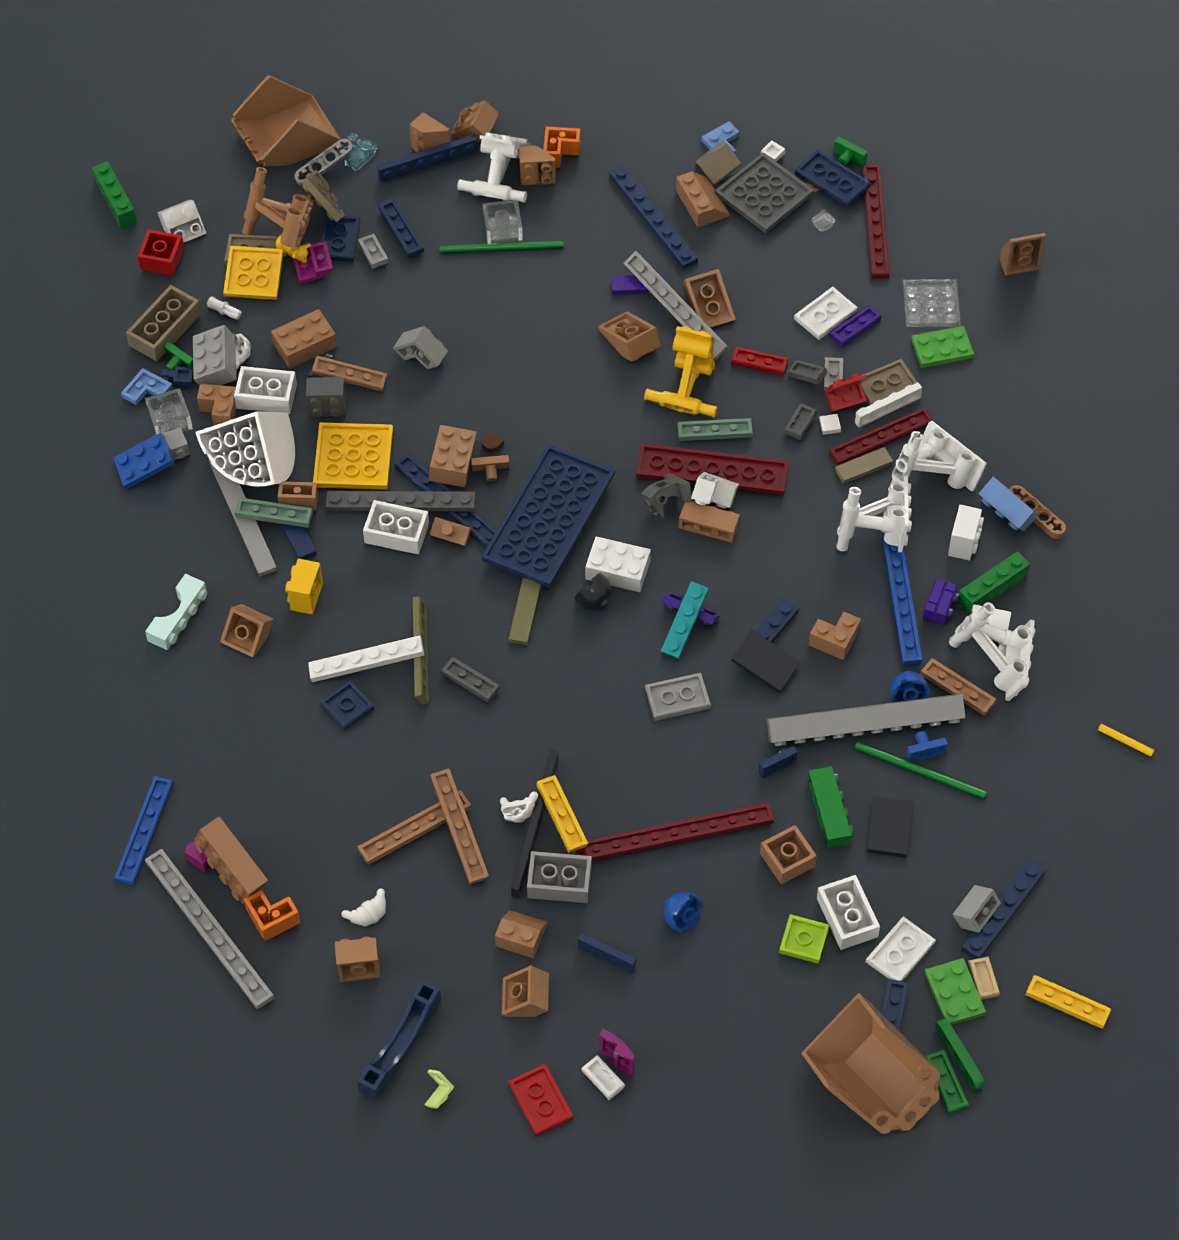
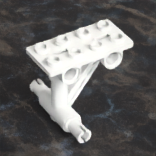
M486 132L485 136L480 135L479 139H482L481 152L489 153L491 158L488 182L479 180L470 182L460 179L457 189L472 192L474 196L482 195L503 199L505 202L514 200L525 203L527 192L513 190L512 187L501 185L500 183L510 159L519 158V146H531V143H527V139Z
M930 421L923 435L917 431L911 433L908 443L903 446L900 456L896 460V465L892 472V482L903 481L904 476L909 478L912 470L950 474L947 482L955 489L965 486L970 491H974L986 467V462L936 423Z
M904 476L903 481H893L891 483L888 497L860 508L859 504L861 490L858 487H851L849 489L848 499L843 504L840 526L837 529L839 538L836 548L839 551L848 550L849 540L854 535L855 527L881 530V532L885 533L884 541L890 545L898 546V552H902L903 546H907L908 535L906 534L911 531L912 521H909L911 517V508H908L911 504V496H909L911 483H908V476ZM884 512V513H883V514H884L883 517L874 516V515H877V514H879V513Z
M987 602L981 609H976L970 616L965 618L956 628L955 634L949 639V644L954 648H958L962 642H966L973 637L1001 671L995 676L994 683L997 688L1006 692L1005 700L1010 701L1023 688H1026L1029 683L1028 670L1031 667L1030 654L1033 651L1032 638L1035 634V621L1029 620L1025 625L1018 626L1014 631L1002 630L986 623L988 622V617L995 612V607ZM993 641L999 642V647H998V648H997V646L993 643Z

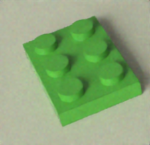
M964 326L913 335L911 337L921 368L974 358V352Z
M964 958L925 969L924 974L941 1015L951 1025L985 1016V1008Z

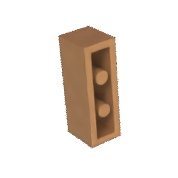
M687 501L679 517V528L733 543L739 527L740 515L732 511L718 509L714 506L700 505L695 501Z

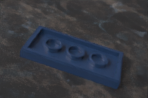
M820 150L815 151L795 170L797 176L847 208L871 187V182Z

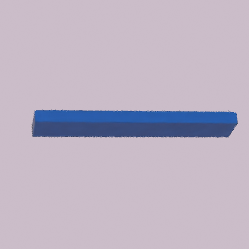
M154 776L114 877L115 882L130 886L135 885L172 790L173 780Z

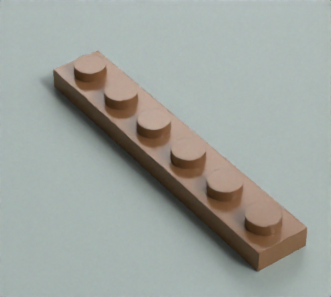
M450 769L430 774L469 884L489 879Z
M461 790L458 791L466 812L471 809V804ZM440 803L432 805L357 846L367 865L446 823Z

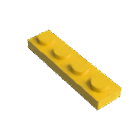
M556 775L537 781L536 786L568 853L587 847L588 842Z
M1036 975L1033 976L1026 991V996L1103 1029L1111 1012L1109 1007Z

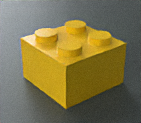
M298 559L296 566H292L291 580L287 581L285 592H288L287 602L290 604L291 611L313 615L323 586L321 566L318 562Z

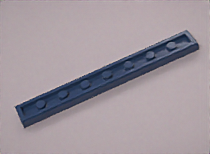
M409 453L395 463V468L421 491L452 492L443 483L429 481V471ZM445 511L458 524L470 527L472 529L470 534L487 548L496 530L476 512Z

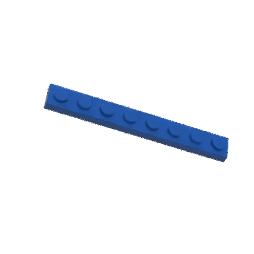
M882 532L902 664H922V654L904 546L902 552H898V546L890 545L884 541L885 533Z

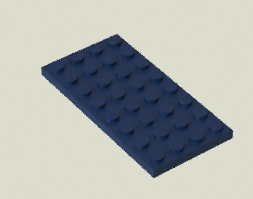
M548 444L481 556L482 561L550 588L613 479L615 470Z

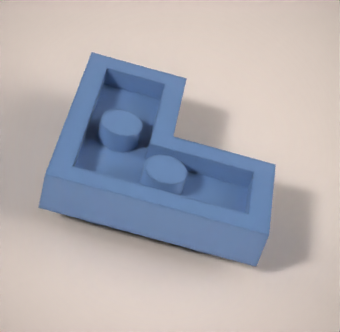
M729 121L703 135L701 141L710 150L723 140L736 155V150L729 142L739 137V131Z
M142 368L121 392V396L137 405L147 393L163 400L173 386L172 383Z

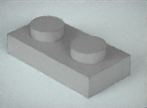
M375 234L358 239V244L372 269L388 263V257Z
M825 357V368L828 373L824 376V391L834 381L843 379V358Z

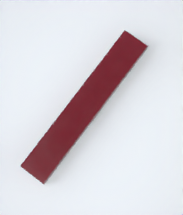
M924 407L829 449V454L838 466L906 437L913 431L922 430L927 427L930 421L934 422V420Z

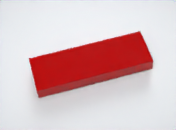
M735 347L731 364L784 376L788 358Z

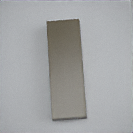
M885 447L838 465L835 467V471L842 483L845 484L893 465V460Z

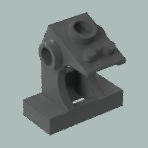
M671 473L664 475V480L650 484L641 493L645 499L643 501L644 504L650 509L649 513L654 514L656 517L664 518L663 504L666 503L667 498L670 496H675L685 502L692 500L690 483Z

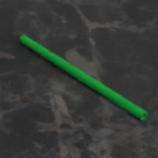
M563 241L448 245L440 246V253L564 248Z
M856 743V750L984 799L987 791L863 743Z

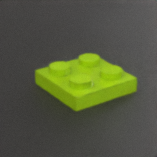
M790 914L779 953L819 964L829 924Z

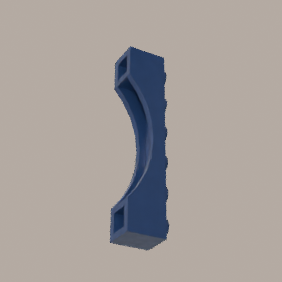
M424 980L421 981L413 993L394 1033L379 1054L368 1063L357 1080L360 1092L375 1100L379 1098L441 1001V992L438 987Z

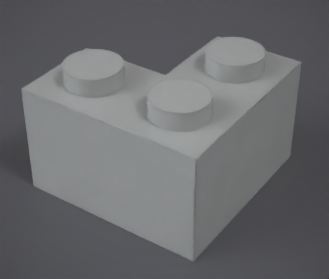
M425 326L403 332L393 347L404 360L416 357L426 369L438 367L448 352L443 343L437 340Z

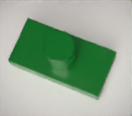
M839 136L835 139L833 152L840 155L837 159L839 163L846 166L849 161H852L862 167L867 163L868 151Z
M169 341L164 343V349L172 356L171 360L166 364L169 370L175 371V366L179 367L181 364L193 368L192 357Z

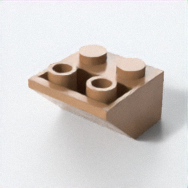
M486 100L479 103L476 102L471 107L464 108L460 112V118L454 124V130L451 135L459 139L475 135L478 143L482 140L479 139L480 135L485 136L486 132L490 133L499 113Z
M519 146L521 185L556 184L555 158L538 146Z

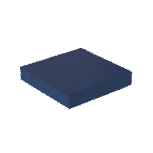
M351 680L320 701V706L344 731L375 709L370 700Z

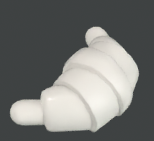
M241 333L234 334L236 342V369L250 356L251 343Z
M532 792L529 797L509 802L505 797H502L500 804L504 819L514 823H521L532 815L538 793Z
M378 889L377 895L373 899L363 902L356 910L342 911V917L364 927L376 924L386 914L384 889Z

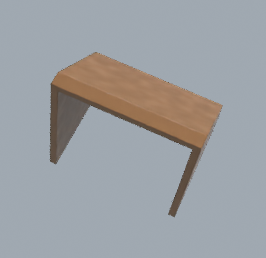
M270 75L266 76L233 113L235 117L231 120L257 163L264 166L292 165L325 151L341 140L313 95Z

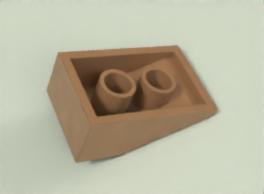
M1045 233L1010 239L1001 248L999 260L1005 276L1040 269L1046 238Z
M719 269L684 280L682 284L691 308L710 328L736 320Z
M628 311L598 326L599 331L619 354L629 361L638 360L641 356L651 353L661 346L656 327Z

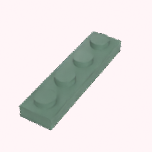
M751 418L678 422L677 425L679 441L749 438L753 435Z
M240 497L235 510V517L309 528L313 514L312 508Z

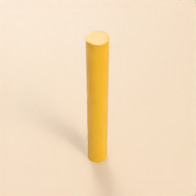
M1102 723L1098 728V731L1152 757L1155 751Z

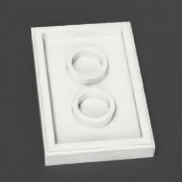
M831 287L796 313L794 320L820 340L858 311V307L834 287Z
M902 917L867 957L866 963L888 979L903 981L931 949L936 940L908 919Z

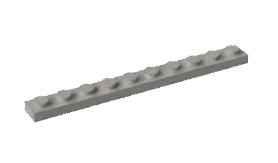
M160 849L146 858L145 862L255 1008L258 1010L273 1000L274 995L165 852Z

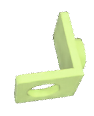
M429 1069L427 1073L439 1086L425 1105L437 1109L447 1100L448 1094L454 1086L440 1071Z

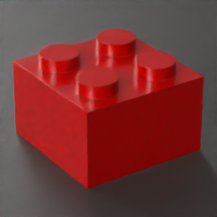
M148 229L137 256L140 270L174 276L185 250L182 235Z

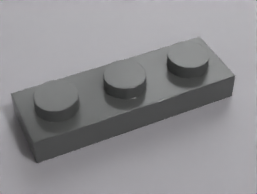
M454 657L441 670L442 675L488 703L500 689V685Z

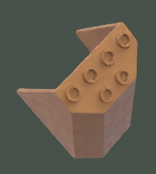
M860 993L846 1005L801 1053L824 1086L881 1134L890 1133L891 1130L901 1129V1131L910 1130L930 1110L929 1108L939 1100L938 1081H940V1072Z

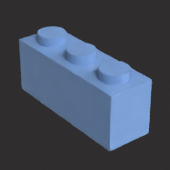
M992 477L979 492V495L983 497L981 501L989 508L991 505L996 508L995 513L1002 519L1006 517L1010 521L1008 524L1016 531L1020 529L1024 532L1038 516L1033 509L995 477Z

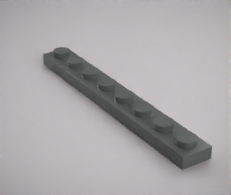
M327 491L326 511H370L373 501L376 500L423 511L475 512L476 493L440 491Z

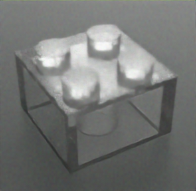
M518 200L482 204L488 244L523 240Z
M180 388L145 398L147 411L155 434L160 432L166 433L180 427L182 432L193 429L191 417Z

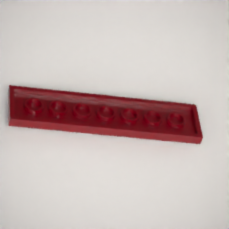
M641 443L636 478L661 481L665 479L664 475L671 473L688 481L690 484L696 485L698 477L703 472L738 483L737 490L784 495L789 461Z

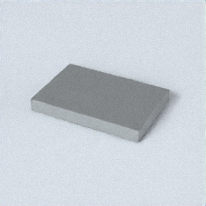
M701 673L645 685L654 721L711 709V703Z

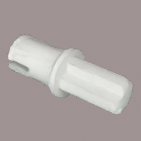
M213 296L207 302V307L218 311L220 315L225 314L238 320L242 314L240 310L229 306L228 302H222Z

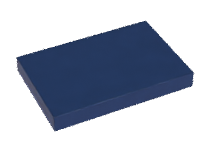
M325 215L321 242L326 241L331 261L354 262L361 221L360 217L343 216L336 222Z

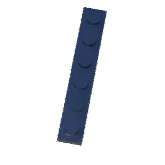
M471 135L377 165L378 178L380 182L431 165L471 154L477 151V139L475 135Z
M1028 859L998 898L1001 902L999 907L979 933L973 931L961 950L974 959L981 958L1044 875L1046 869Z

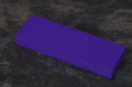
M665 274L660 275L665 280ZM611 276L612 294L651 293L636 276Z
M869 305L830 332L829 337L842 348L879 322L882 316Z

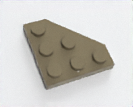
M314 170L301 181L304 190L315 197V202L320 207H324L327 211V216L331 220L337 222L345 215L343 210H338L336 197L333 193H329L330 186L317 170Z

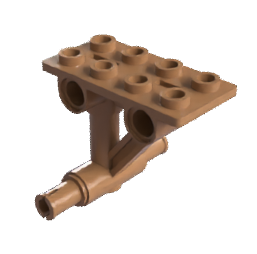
M257 167L254 181L250 183V194L246 211L243 214L245 222L242 233L253 235L255 222L259 220L261 212L283 228L280 243L290 247L291 252H294L296 247H300L301 240L309 224V215L314 200H311L312 194L310 193L308 196L294 194L292 203L287 202V204L264 198L266 189L264 182L267 169Z

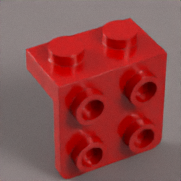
M855 374L846 381L839 379L829 385L825 395L831 413L867 401L861 385L867 379L866 375Z

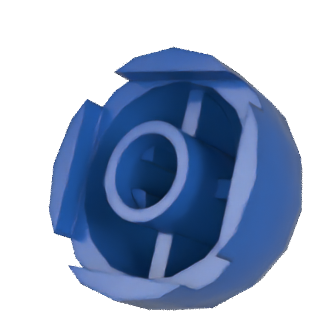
M914 671L898 674L892 680L890 686L893 702L929 698L930 695L927 681L921 674Z
M677 892L673 894L664 904L663 916L666 924L678 933H682L681 931L683 930L686 932L690 931L700 919L701 914L698 912L700 907L703 908L702 900L690 892Z

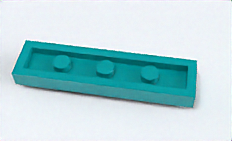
M691 581L663 644L662 653L680 659L708 595L709 588Z

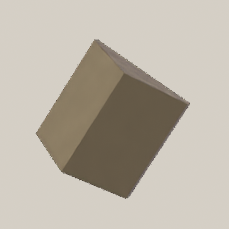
M723 140L695 161L714 186L742 165L728 144Z

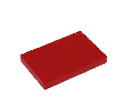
M546 1063L508 1081V1085L535 1136L574 1119Z

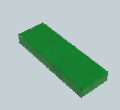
M945 1050L925 1056L940 1072L938 1091L948 1114L968 1108L969 1104Z

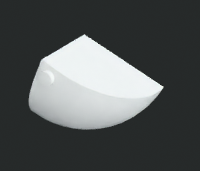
M257 411L196 432L199 444L204 454H207L212 461L211 464L232 481L249 486H271L286 481L292 473L295 462V442L287 412Z

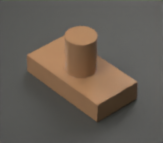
M508 455L471 458L472 471L485 470L486 481L488 482L497 481V469L509 468Z
M435 517L429 535L466 546L472 529Z

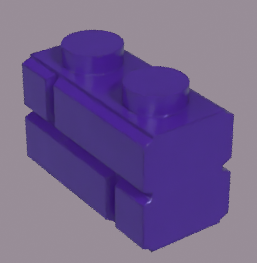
M935 579L924 609V620L945 625L946 620L951 619L954 610L951 606L957 603L959 593H956L957 585Z

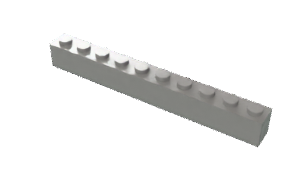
M955 694L768 718L766 720L769 742L775 743V746L787 745L786 741L794 740V743H804L806 738H813L814 741L825 740V736L833 735V738L845 737V733H852V736L864 735V731L871 730V733H881L883 728H891V731L903 730L902 726L910 725V728H920L922 723H929V726L941 725V721L948 720V723H958L961 718H965L963 695Z

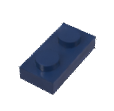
M794 746L788 749L784 748L778 754L762 759L759 762L758 771L761 777L764 778L797 762L796 749Z

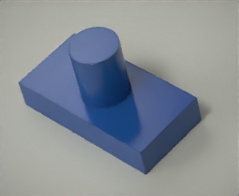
M921 731L915 735L918 744L907 747L906 758L907 761L914 762L946 754L947 741L945 737L929 741L927 733Z

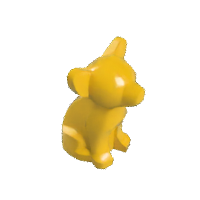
M281 235L277 238L276 248L283 249V256L289 255L303 263L307 262V248L311 246L310 243L296 247L295 251L291 252L290 247L280 243Z

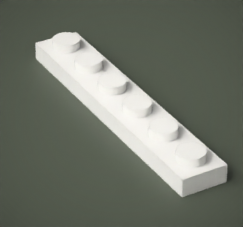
M419 635L308 662L310 679L312 682L424 656L422 638Z

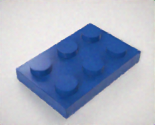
M162 432L113 458L122 485L126 490L175 464Z

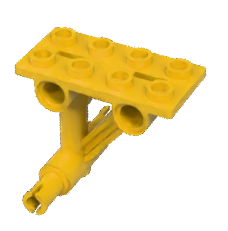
M677 326L673 342V351L678 352L675 359V367L683 369L678 393L669 391L658 392L647 388L644 400L657 402L661 407H667L679 412L699 415L700 413L715 418L717 406L705 404L700 399L690 397L695 379L698 378L699 373L710 376L715 369L712 335L706 331L699 332L686 326Z

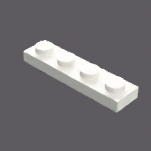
M919 383L908 385L903 390L890 394L889 397L877 400L868 407L860 408L856 412L855 424L860 428L920 399L922 386Z

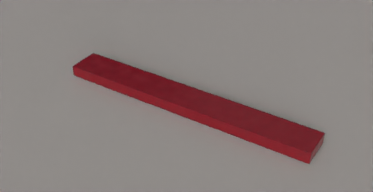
M863 165V178L871 182V187L864 192L871 279L889 278L880 165Z

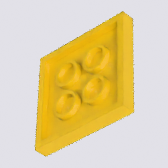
M230 246L223 291L224 297L277 300L284 254L283 249Z

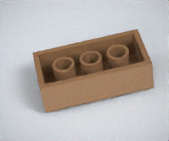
M220 816L199 830L194 840L196 842L195 847L200 853L205 854L210 867L218 871L220 880L223 884H228L232 890L233 897L237 901L240 900L244 904L245 898L263 890L268 879Z

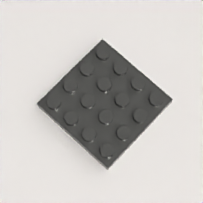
M761 153L716 189L715 194L724 203L764 233H767L814 195V190L769 156Z

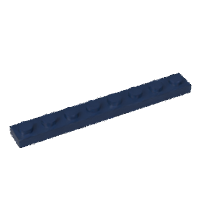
M625 165L610 171L609 177L680 267L685 269L698 263V257Z

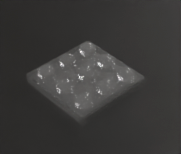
M957 279L903 280L906 327H960Z

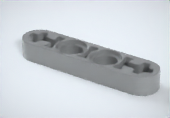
M348 139L337 141L297 170L295 173L296 183L299 186H303L301 182L303 179L299 180V175L305 176L308 174L307 169L312 173V166L318 163L322 166L321 170L318 171L322 175L352 153L351 141ZM341 145L347 146L348 150L342 149ZM327 154H334L336 156L335 160L327 161Z

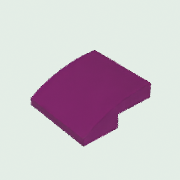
M326 241L311 244L306 263L294 258L300 285L315 281L333 271Z
M602 1029L599 1034V1052L614 1059L615 1069L633 1077L635 1073V1056L632 1051L617 1036Z

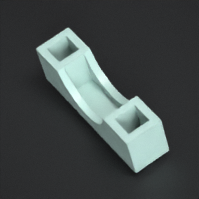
M185 574L176 586L177 597L181 601L177 611L166 617H155L145 631L148 642L166 650L169 649L171 644H175L178 634L186 628L189 618L196 613L198 605L207 596L205 582L188 574Z

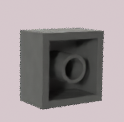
M344 377L307 378L306 398L309 417L346 416Z

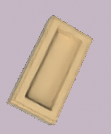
M989 957L969 960L968 965L980 999L998 997L1000 992Z

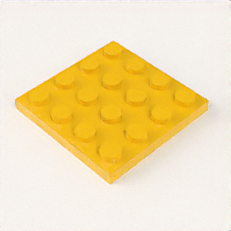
M319 423L313 483H317L318 488L388 490L393 425Z

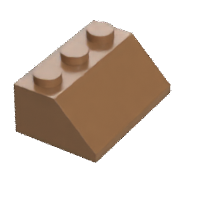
M693 171L676 177V191L697 227L730 217L722 200L715 194V189L708 177Z

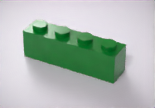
M106 161L93 166L94 180L120 228L122 229L137 223L135 210L109 162Z
M1017 551L959 591L958 604L971 615L973 604L983 606L1026 578L1030 563Z
M832 766L809 770L808 783L826 848L850 845L854 831L852 825H848V809L843 807V792L837 786L839 785L838 774L834 773Z

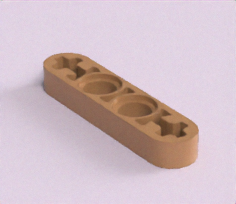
M1013 485L1009 488L1014 494L1019 493L1020 496H1016L1024 503L1033 504L1035 506L1033 510L1038 516L1046 515L1048 517V520L1042 521L1037 516L1033 521L1053 539H1060L1064 536L1066 525L1023 487Z

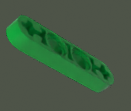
M946 1018L936 1021L935 1028L970 1087L974 1091L985 1087L980 1071Z

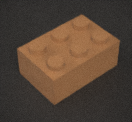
M319 309L271 331L272 343L289 369L337 347L336 334Z
M440 425L429 469V481L460 487L466 486L471 458L475 449L477 431Z

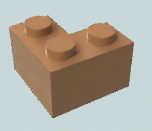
M200 384L197 395L199 411L212 412L214 426L235 419L237 409L234 393L236 387Z
M843 612L836 626L818 619L810 632L809 646L844 660L860 631L861 619L846 612Z

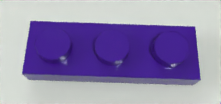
M668 592L663 595L661 602L665 603L668 608L677 610L680 608L684 598ZM703 606L698 615L700 622L706 625H713L720 618V614Z

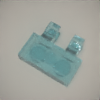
M351 133L348 138L354 149L350 155L344 158V164L358 172L378 152L379 146L367 138L361 141L355 133ZM341 145L342 149L348 150L347 146Z

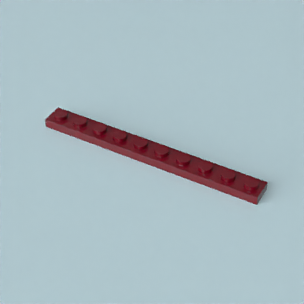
M768 802L587 840V847L576 850V854L592 856V861L768 825L774 823V818Z

